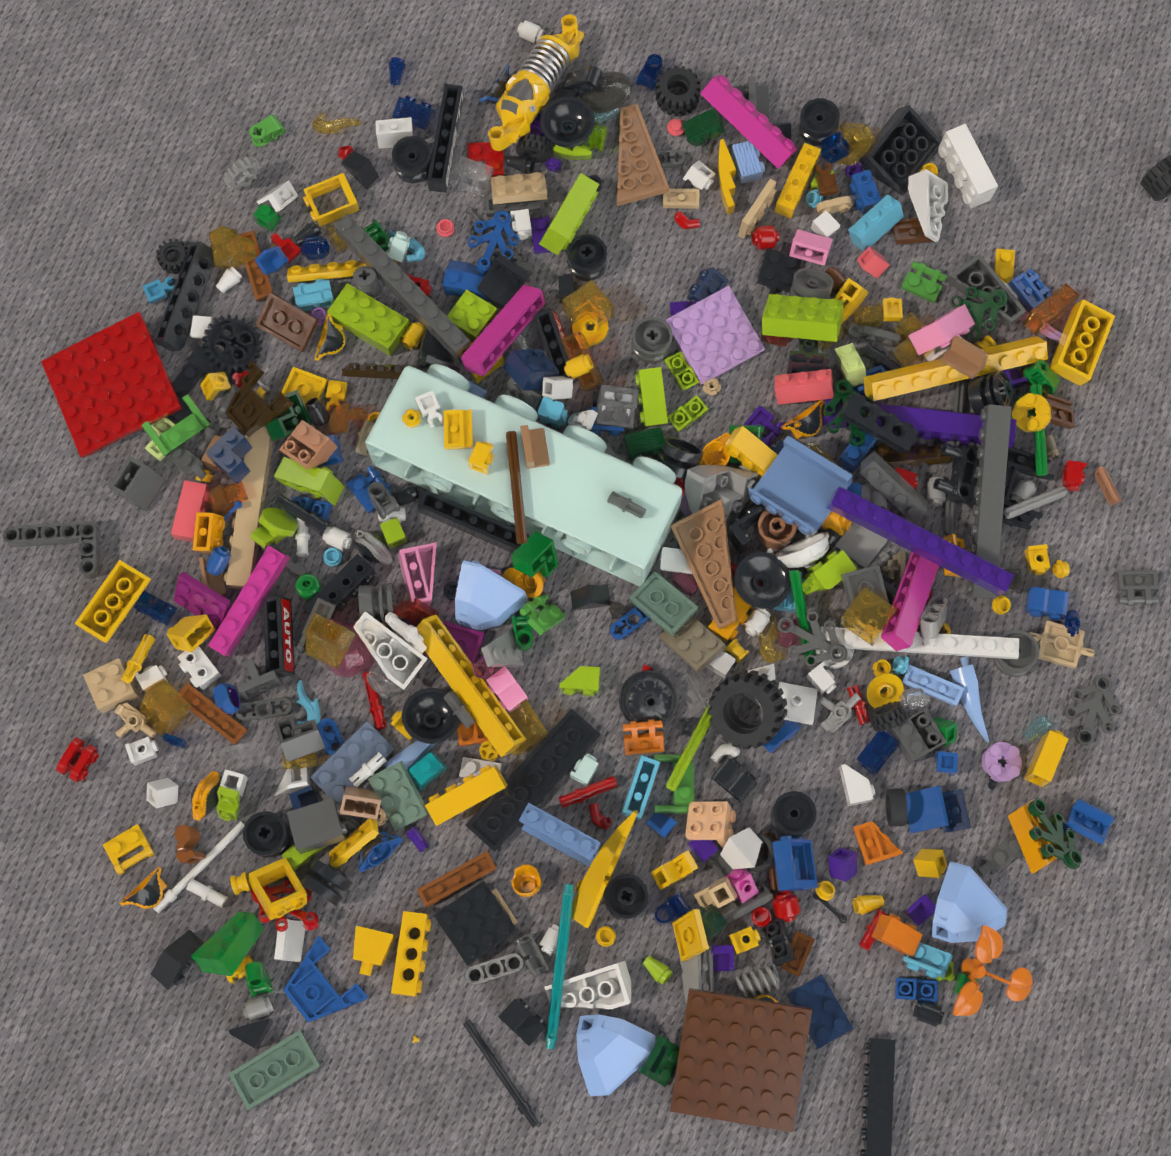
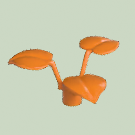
M982 925L975 947L976 958H967L962 963V972L967 974V978L971 981L962 987L956 999L952 1012L955 1016H970L980 1009L983 1002V993L979 991L980 985L975 979L983 978L985 975L1009 984L1006 995L1013 1001L1024 1000L1031 992L1033 985L1032 975L1026 968L1020 967L1015 969L1011 974L1010 981L986 971L982 963H991L992 959L998 958L1003 950L1001 935L991 927Z

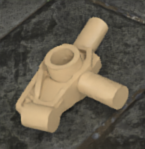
M128 702L120 703L114 712L121 716L126 723L115 732L119 738L123 737L131 729L134 732L143 731L151 738L156 735L157 732L146 724V716Z

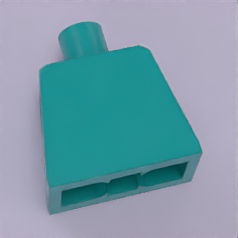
M429 752L413 765L408 772L416 788L421 792L449 768L437 753Z

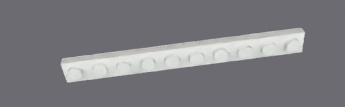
M821 626L823 640L831 644L828 632ZM835 628L838 642L847 649L1005 659L1019 658V638L938 634L935 639L928 640L921 638L919 632H916L911 647L895 651L881 638L883 630Z

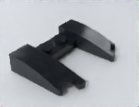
M200 345L187 358V365L172 383L182 409L169 416L178 422L193 414L182 398L191 392L204 374L220 372L219 365L212 367L214 361H207L209 355H203L205 349L201 348ZM230 370L228 374L226 373L230 386H232L233 370Z
M1014 447L1008 448L1003 511H1005V508L1015 505L1008 501L1017 472L1050 481L1054 479V474L1037 476L1035 454ZM1047 459V464H1050L1051 460ZM1030 510L1010 519L1003 515L1002 523L1029 530L1032 528L1029 524L1035 518L1039 520L1043 513Z

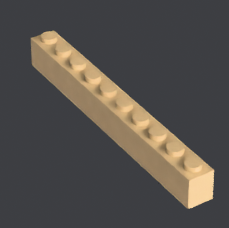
M263 426L249 437L245 435L252 449L244 456V463L251 472L237 485L239 498L235 502L241 501L242 507L236 509V517H233L232 520L234 533L230 536L229 540L231 559L227 564L229 565L228 572H225L224 583H226L229 589L242 590L256 567L259 544L252 540L250 536L253 531L261 527L258 520L264 510L273 441L266 426Z

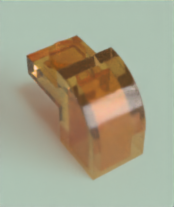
M349 403L338 405L330 415L328 433L347 434L348 420L365 421L368 419V412H365L364 408H353L351 411L349 410Z
M242 481L225 487L219 485L208 494L213 512L221 516L230 511L236 501L243 502L248 500Z

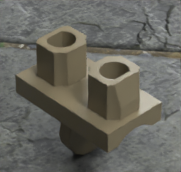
M365 420L362 430L357 433L359 437L353 449L354 452L370 457L365 441L375 424L374 422Z
M903 551L892 555L891 560H888V566L883 567V573H887L888 579L892 580V583L895 582L897 584L895 586L897 589L910 558L905 556Z

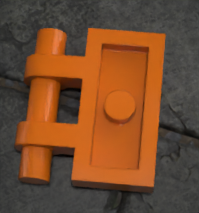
M650 719L648 722L639 723L630 721L629 724H623V732L631 731V734L624 735L625 755L664 752L663 731L655 732V729L663 728L662 720L654 721V719ZM649 729L648 733H637V730Z

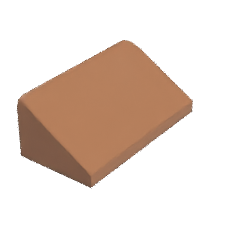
M1102 466L1098 467L1094 475L1108 504L1112 506L1122 502L1107 469Z

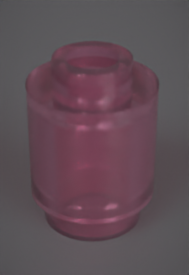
M681 572L674 574L673 583L686 595L689 594L692 597L700 589L692 574Z
M792 619L793 624L799 627L797 620ZM784 621L782 626L788 628L790 624L788 621ZM779 630V645L789 648L797 643L798 636L792 632L783 633Z
M482 655L475 662L473 672L476 677L486 679L497 667H487L484 655Z

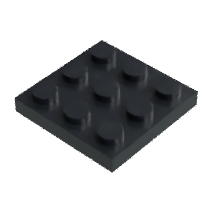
M484 880L434 915L467 966L518 932Z

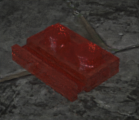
M417 598L414 599V602L403 601L401 604L393 606V613L415 626H418L425 618L433 615L439 617L438 611Z

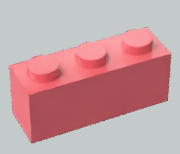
M831 369L775 375L774 388L778 405L832 399L834 397Z
M184 480L171 531L174 539L193 542L196 512L207 513V509H205L206 503L211 500L212 492L207 484Z

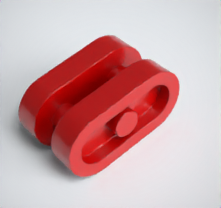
M78 737L71 741L56 767V771L62 775H66L68 771L71 772L69 778L76 783L86 779L89 773L87 769L99 757L98 748L91 744L84 748L85 741ZM80 754L81 756L79 757L78 761L76 762L75 765H73V763L75 762L76 758H77L78 755Z

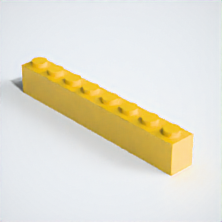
M433 615L423 619L416 628L418 630L417 633L424 639L423 643L427 647L425 652L462 704L466 705L465 708L473 719L476 720V723L501 758L514 752L526 740L522 732L439 617Z

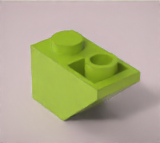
M580 666L560 683V691H563L565 695H575V692L583 693V696L590 697L594 696V693L598 694L600 667Z

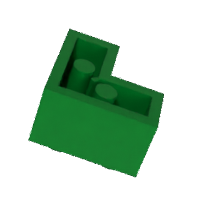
M537 531L527 538V543L522 544L511 555L514 569L530 577H533L540 571L547 578L559 566L554 540Z

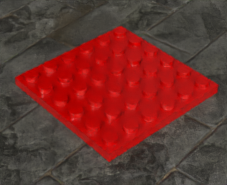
M140 312L41 361L81 458L89 456L143 429L142 424L146 421L151 425L182 409L143 315Z

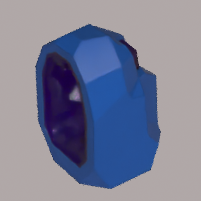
M223 683L213 689L216 706L221 708L225 714H234L241 708L239 693L233 685Z

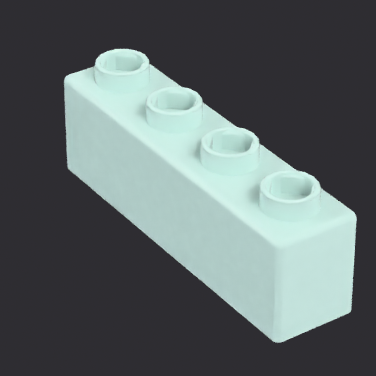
M433 364L426 373L412 366H406L403 369L365 441L373 465L515 528L506 432L516 431L526 533L531 536L537 531L554 540L556 549L639 587L647 580L671 530L670 525L674 524L680 511L682 489L674 484L676 475L669 467L648 457H637L631 465L604 453L607 448L606 443L595 433L579 426H567L562 434L536 422L538 418L537 412L518 398L509 395H499L495 403H492L468 392L470 384L462 375L443 365ZM433 390L441 408L437 412L441 414L442 419L443 410L472 409L473 449L477 441L481 443L488 442L494 446L492 449L494 459L492 464L488 465V475L469 468L468 461L473 449L445 450L444 419L441 424L439 419L434 418L432 420L434 427L431 428L428 424V415L423 417L421 414V422L418 426L411 428L405 425L402 421V416L406 410L413 409L420 412L415 401L416 397ZM528 425L529 430L544 428L550 462L549 466L527 469L520 426ZM612 491L627 499L631 498L632 502L645 508L646 513L644 517L638 518L627 511L622 512V509L608 503L607 500Z

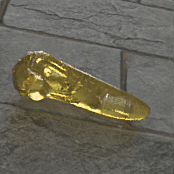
M319 113L312 123L314 130L321 134L339 133L338 130L361 125V122L354 118L341 117L338 120L325 121L326 116L324 113Z
M770 613L768 631L765 636L760 633V652L765 662L774 663L785 659L784 652L776 653L773 648L774 639L780 632H777L775 615Z

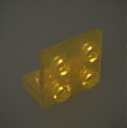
M843 122L839 128L842 131V136L847 141L829 160L831 163L852 166L859 161V158L865 152L870 150L876 140L866 124Z
M863 588L843 614L840 624L873 646L877 641L878 634L895 614L896 608L869 589Z
M527 699L520 703V708L509 714L526 738L512 752L514 756L522 753L548 735Z

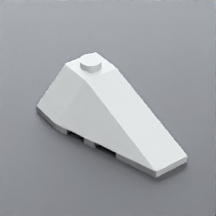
M926 169L908 177V191L925 236L934 242H938L942 229L941 217L945 216L943 208L948 202V183Z
M364 612L353 626L388 679L404 690L426 662L427 658L367 612Z
M625 961L564 980L561 1007L614 1009L631 1003V979ZM552 984L545 986L549 1004L551 999Z

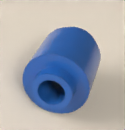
M223 546L215 547L206 563V571L215 576L223 573L231 559L230 551Z

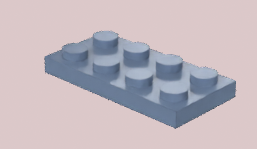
M366 721L310 778L330 798H334L337 803H341L346 786L356 788L354 783L358 779L351 782L349 778L362 768L361 765L368 763L378 752L382 755L378 761L383 757L386 758L394 748Z

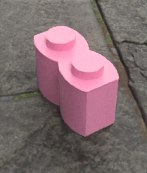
M505 666L486 679L488 687L493 694H496L503 708L507 709L509 713L529 700Z

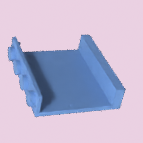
M787 436L783 441L784 448L754 489H748L749 496L754 503L764 505L771 514L775 515L777 513L787 524H794L799 527L798 530L803 534L814 536L831 512L826 507L834 491L839 486L847 490L852 483V474L790 436Z
M528 803L519 819L524 824L521 830L590 867L600 851L599 841Z

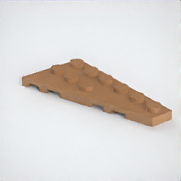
M638 103L620 108L617 206L669 192L668 182Z
M720 499L670 525L718 629H722L737 621L723 500Z

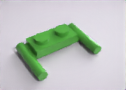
M189 394L182 399L193 414L160 436H158L148 421L142 424V427L164 456L210 426V423Z
M653 754V760L673 762L674 770L682 754ZM693 758L677 789L673 791L674 805H654V813H688L689 804L694 802Z

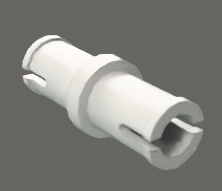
M297 518L298 528L297 534H295V540H297L296 555L306 557L309 555L308 540H310V534H308V527L305 526V522Z
M378 752L368 763L361 765L362 768L349 778L350 781L354 782L358 779L354 783L358 788L368 777L375 775L374 772L387 760L383 757L378 761L382 757L381 753Z
M193 878L186 890L202 897V900H208L220 906V908H223L228 899V896L213 890L212 886L209 885L207 887Z

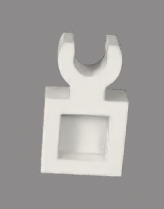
M433 390L415 398L422 416L428 415V424L431 428L434 427L432 423L434 418L439 419L441 424L443 423L441 414L437 412L441 408Z

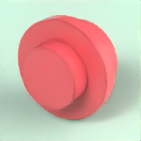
M680 119L669 121L667 124L668 133L672 136L682 135L684 133L683 121Z
M443 219L437 224L436 230L440 236L449 237L454 233L455 227L453 222Z

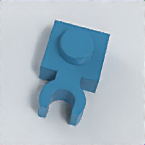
M172 276L167 277L163 283L157 279L142 286L150 304L167 298L166 292L173 291L175 285L169 286L170 283L174 282Z

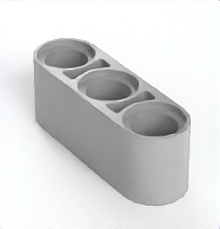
M934 596L928 602L921 615L919 632L921 638L935 639L940 632L947 615L948 600L945 597Z
M518 954L506 955L470 967L466 971V979L472 985H480L520 972L523 969L524 962ZM512 958H518L520 961L517 969L509 967V961ZM493 964L500 966L501 970L497 975L490 974L489 969ZM474 970H479L481 973L478 981L470 979V974Z

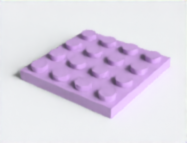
M729 286L665 320L671 327L673 338L688 365L693 369L700 385L765 351L763 344Z

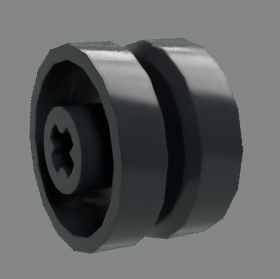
M816 98L807 102L800 113L799 131L801 137L813 146H823L833 141L838 134L840 118L838 107L832 101L824 98Z
M407 136L398 140L392 150V160L398 177L404 182L412 184L420 183L428 178L432 154L427 141L417 136Z
M585 234L571 241L567 250L568 269L571 274L582 281H594L602 276L607 267V247L603 240L597 236Z
M668 437L665 438L662 445L664 453L659 454L657 461L669 467L676 477L686 479L687 470L696 467V464L701 462L704 452L690 442Z
M791 791L784 793L776 800L771 809L770 819L774 829L782 836H803L815 823L817 811L814 802L809 796L802 792ZM792 811V813H797V816L792 817L790 815V812Z
M269 811L258 812L251 816L243 829V840L247 848L264 858H272L282 854L288 847L291 839L290 828L287 823L276 813Z
M315 859L310 867L319 877L315 878L311 874H305L300 883L333 905L338 906L342 896L333 890L336 886L342 891H348L353 882L342 876L343 873L331 865H326L320 860Z
M623 874L616 876L609 882L605 889L604 901L606 909L612 916L618 920L629 921L643 914L648 904L649 894L646 885L641 879L634 875ZM623 895H629L630 900L628 902L623 900Z

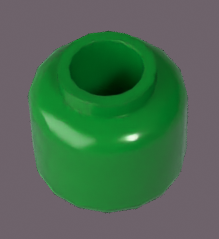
M303 574L296 580L295 589L303 600L310 601L322 589L318 578L313 574Z

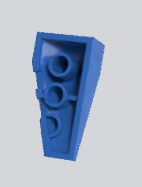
M450 261L446 268L443 282L444 294L461 297L467 289L483 300L492 301L477 290L486 274L479 273L476 266L470 263Z

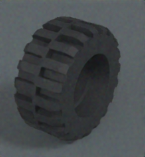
M742 670L739 673L735 672L723 680L712 692L713 696L709 699L711 707L708 708V715H712L710 719L711 726L715 725L716 734H721L724 737L722 739L724 742H732L733 747L738 748L742 745L743 749L758 748L762 744L768 743L784 726V718L788 712L787 709H784L787 705V700L782 698L784 694L782 688L778 689L775 686L777 682L774 679L772 681L768 680L769 676L765 673L758 675L759 672L755 670L749 673L747 670ZM744 693L751 695L760 703L763 710V720L759 725L746 724L736 716L733 709V698L736 694Z

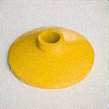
M891 673L880 674L870 682L866 693L867 700L875 709L883 704L887 705L889 702H900L903 697L904 686L901 679Z

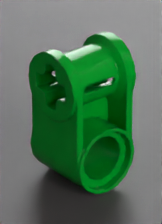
M374 219L372 224L362 229L378 245L385 243L380 247L386 253L389 249V238L378 221Z
M1038 360L1034 366L1024 369V376L1032 385L1041 384L1042 396L1047 393L1054 394L1060 379L1044 360Z
M511 615L518 648L522 651L530 650L534 643L533 628L527 623L530 617L528 615ZM528 637L530 640L528 643L522 644L520 639Z
M260 962L248 963L245 966V974L251 997H256V994L267 991L269 993L273 992L270 976L267 974L263 964Z

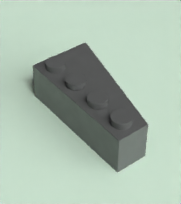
M978 254L949 276L948 283L965 296H967L966 289L971 286L987 292H992L995 289L1005 291L1008 300L1003 307L999 308L997 320L1009 328L1024 316L1025 308L981 254ZM970 289L969 293L971 295L975 294L974 289ZM998 295L995 296L996 302L1000 301V297ZM977 296L969 298L973 302L980 304L987 301ZM991 307L985 310L989 314L991 312Z

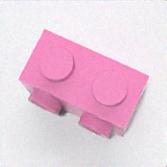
M797 230L789 256L825 266L833 239Z

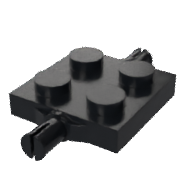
M783 242L781 251L766 249L757 284L769 288V294H777V291L790 293L794 273L799 270L802 260L789 256L790 243Z

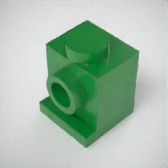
M262 203L253 214L256 223L271 232L282 218L272 206L263 205Z

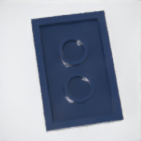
M822 974L786 994L792 1005L812 1008L809 1035L817 1049L853 1029Z

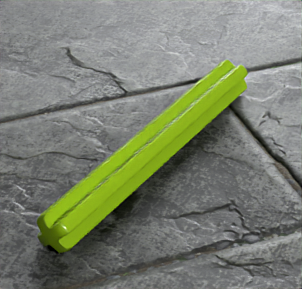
M710 706L703 713L666 783V788L671 791L677 789L711 724L710 719L712 715H708V708Z

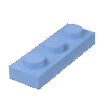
M911 665L902 681L903 685L957 707L965 688Z

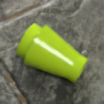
M651 955L642 964L657 983L660 982L662 985L673 974L669 966L656 960Z

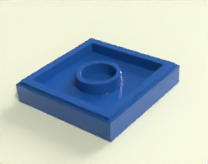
M941 786L906 793L907 820L910 834L949 826Z

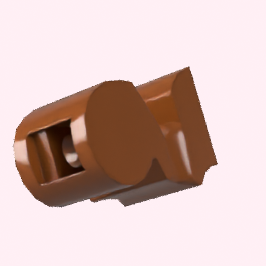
M178 826L175 830V839L179 842L176 845V858H178L179 863L192 864L205 859L204 853L192 850L200 840L198 830L193 826Z

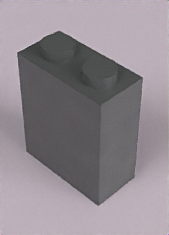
M330 798L287 812L295 847L300 854L347 840L345 833H348L345 821L342 822L341 814L339 813L340 802L337 803L334 798Z

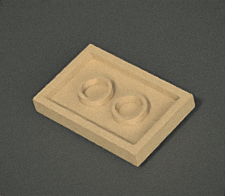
M545 172L491 177L493 204L547 199Z
M771 178L741 222L738 236L742 239H745L747 235L751 236L752 231L756 227L754 225L757 221H761L765 214L764 210L766 207L769 208L774 201L773 197L777 191L775 189L776 181Z

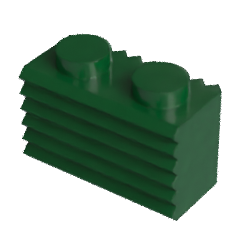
M715 108L682 122L687 141L692 146H701L706 140L716 139L722 133H725L720 112Z
M661 427L624 434V442L629 460L651 455L655 458L660 453H664L662 450L664 437Z

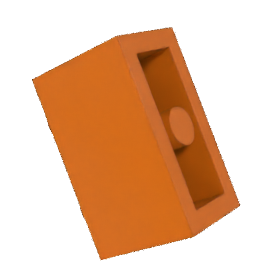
M890 913L889 916L881 914L871 937L902 954L914 956L923 934L916 931V926L907 922L905 924L900 922L901 918Z

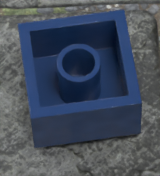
M511 349L503 367L522 390H543V377H555L560 373L554 366V363L540 349Z

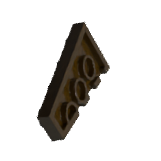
M349 363L348 366L342 369V376L399 379L406 366L416 368V364L377 365L371 363L360 365V363Z
M885 444L874 445L873 452L875 451L893 469L900 468L901 464H909L913 467L918 466L921 462H925L927 465L950 463L952 459L950 456L941 454L942 445L911 446L910 450L904 454Z

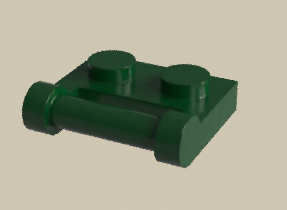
M658 1034L653 1049L643 1067L640 1066L638 1072L666 1087L677 1066L680 1047Z

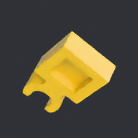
M329 380L326 392V399L330 400L326 404L328 412H330L331 406H336V412L340 413L339 401L345 402L347 382Z

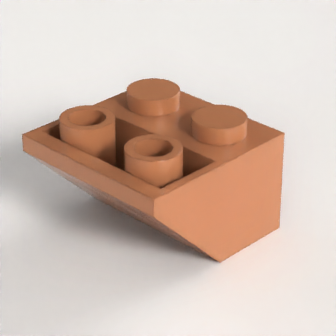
M301 420L279 450L308 470L325 463L338 446L330 438Z

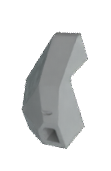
M699 465L687 470L684 486L689 509L694 514L722 499L726 529L728 530L730 523L736 519L750 499L748 489H754L757 485L759 474L723 465Z

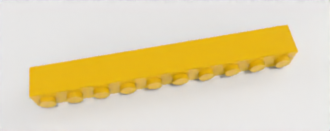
M1034 336L983 348L982 350L988 353L986 365L975 377L1035 363L1038 360H1047V341ZM941 358L863 377L865 395L871 400L877 401L968 379L969 377L942 362Z

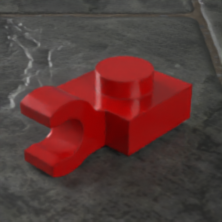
M276 232L270 236L271 242L279 246L289 260L287 264L301 253V249L289 238L284 241Z

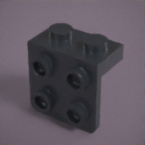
M499 254L480 282L477 290L504 308L524 285L530 274L523 267L511 262L507 256Z

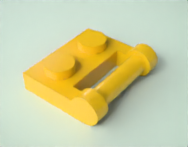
M139 824L103 844L119 876L125 873L124 870L144 858H150L155 855ZM141 845L143 846L144 850L126 861L120 863L118 860Z

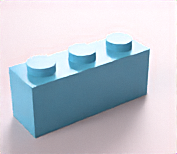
M887 194L848 229L852 243L862 251H865L868 246L871 247L904 217L900 202Z
M640 756L620 813L621 815L628 817L636 810L639 811L636 820L642 818L660 764L659 761Z

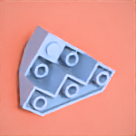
M463 560L455 597V618L460 626L476 631L500 626L528 602V597L523 589L477 561L469 562Z
M950 861L937 899L932 937L950 943L972 942L978 940L982 925L991 927L996 931L1004 927L1007 918L1006 906L970 866Z
M599 1014L580 1016L576 1034L578 1062L589 1095H610L646 1062L654 1047L656 1036L624 1019Z

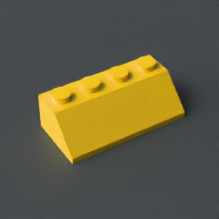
M119 560L75 624L83 631L107 644L151 579Z

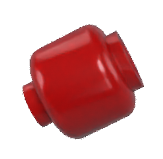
M772 225L757 226L755 231H752V244L759 250L773 249L776 246V242H779V232L775 231Z
M791 891L776 893V897L772 900L775 916L779 919H784V922L795 920V916L801 912L797 895L791 893Z

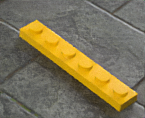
M349 260L345 263L330 262L325 265L311 264L305 267L296 265L288 268L287 280L288 283L351 277L357 268L366 265L362 261Z

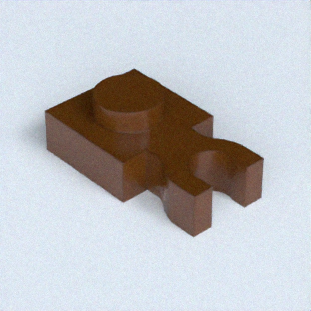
M830 163L826 164V170H822L820 164L816 165V171L819 175L816 178L819 196L838 193L835 174H830Z

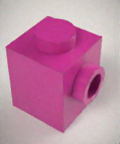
M744 868L734 869L725 876L731 882L738 895L736 899L744 903L759 893L751 874Z

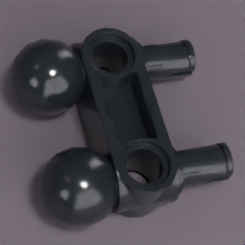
M944 443L941 447V454L955 459L951 479L948 482L938 478L934 481L933 488L947 493L951 502L955 504L963 503L973 510V506L976 505L974 488L977 478L975 473L980 460L977 458L978 448L974 446H961L958 448Z

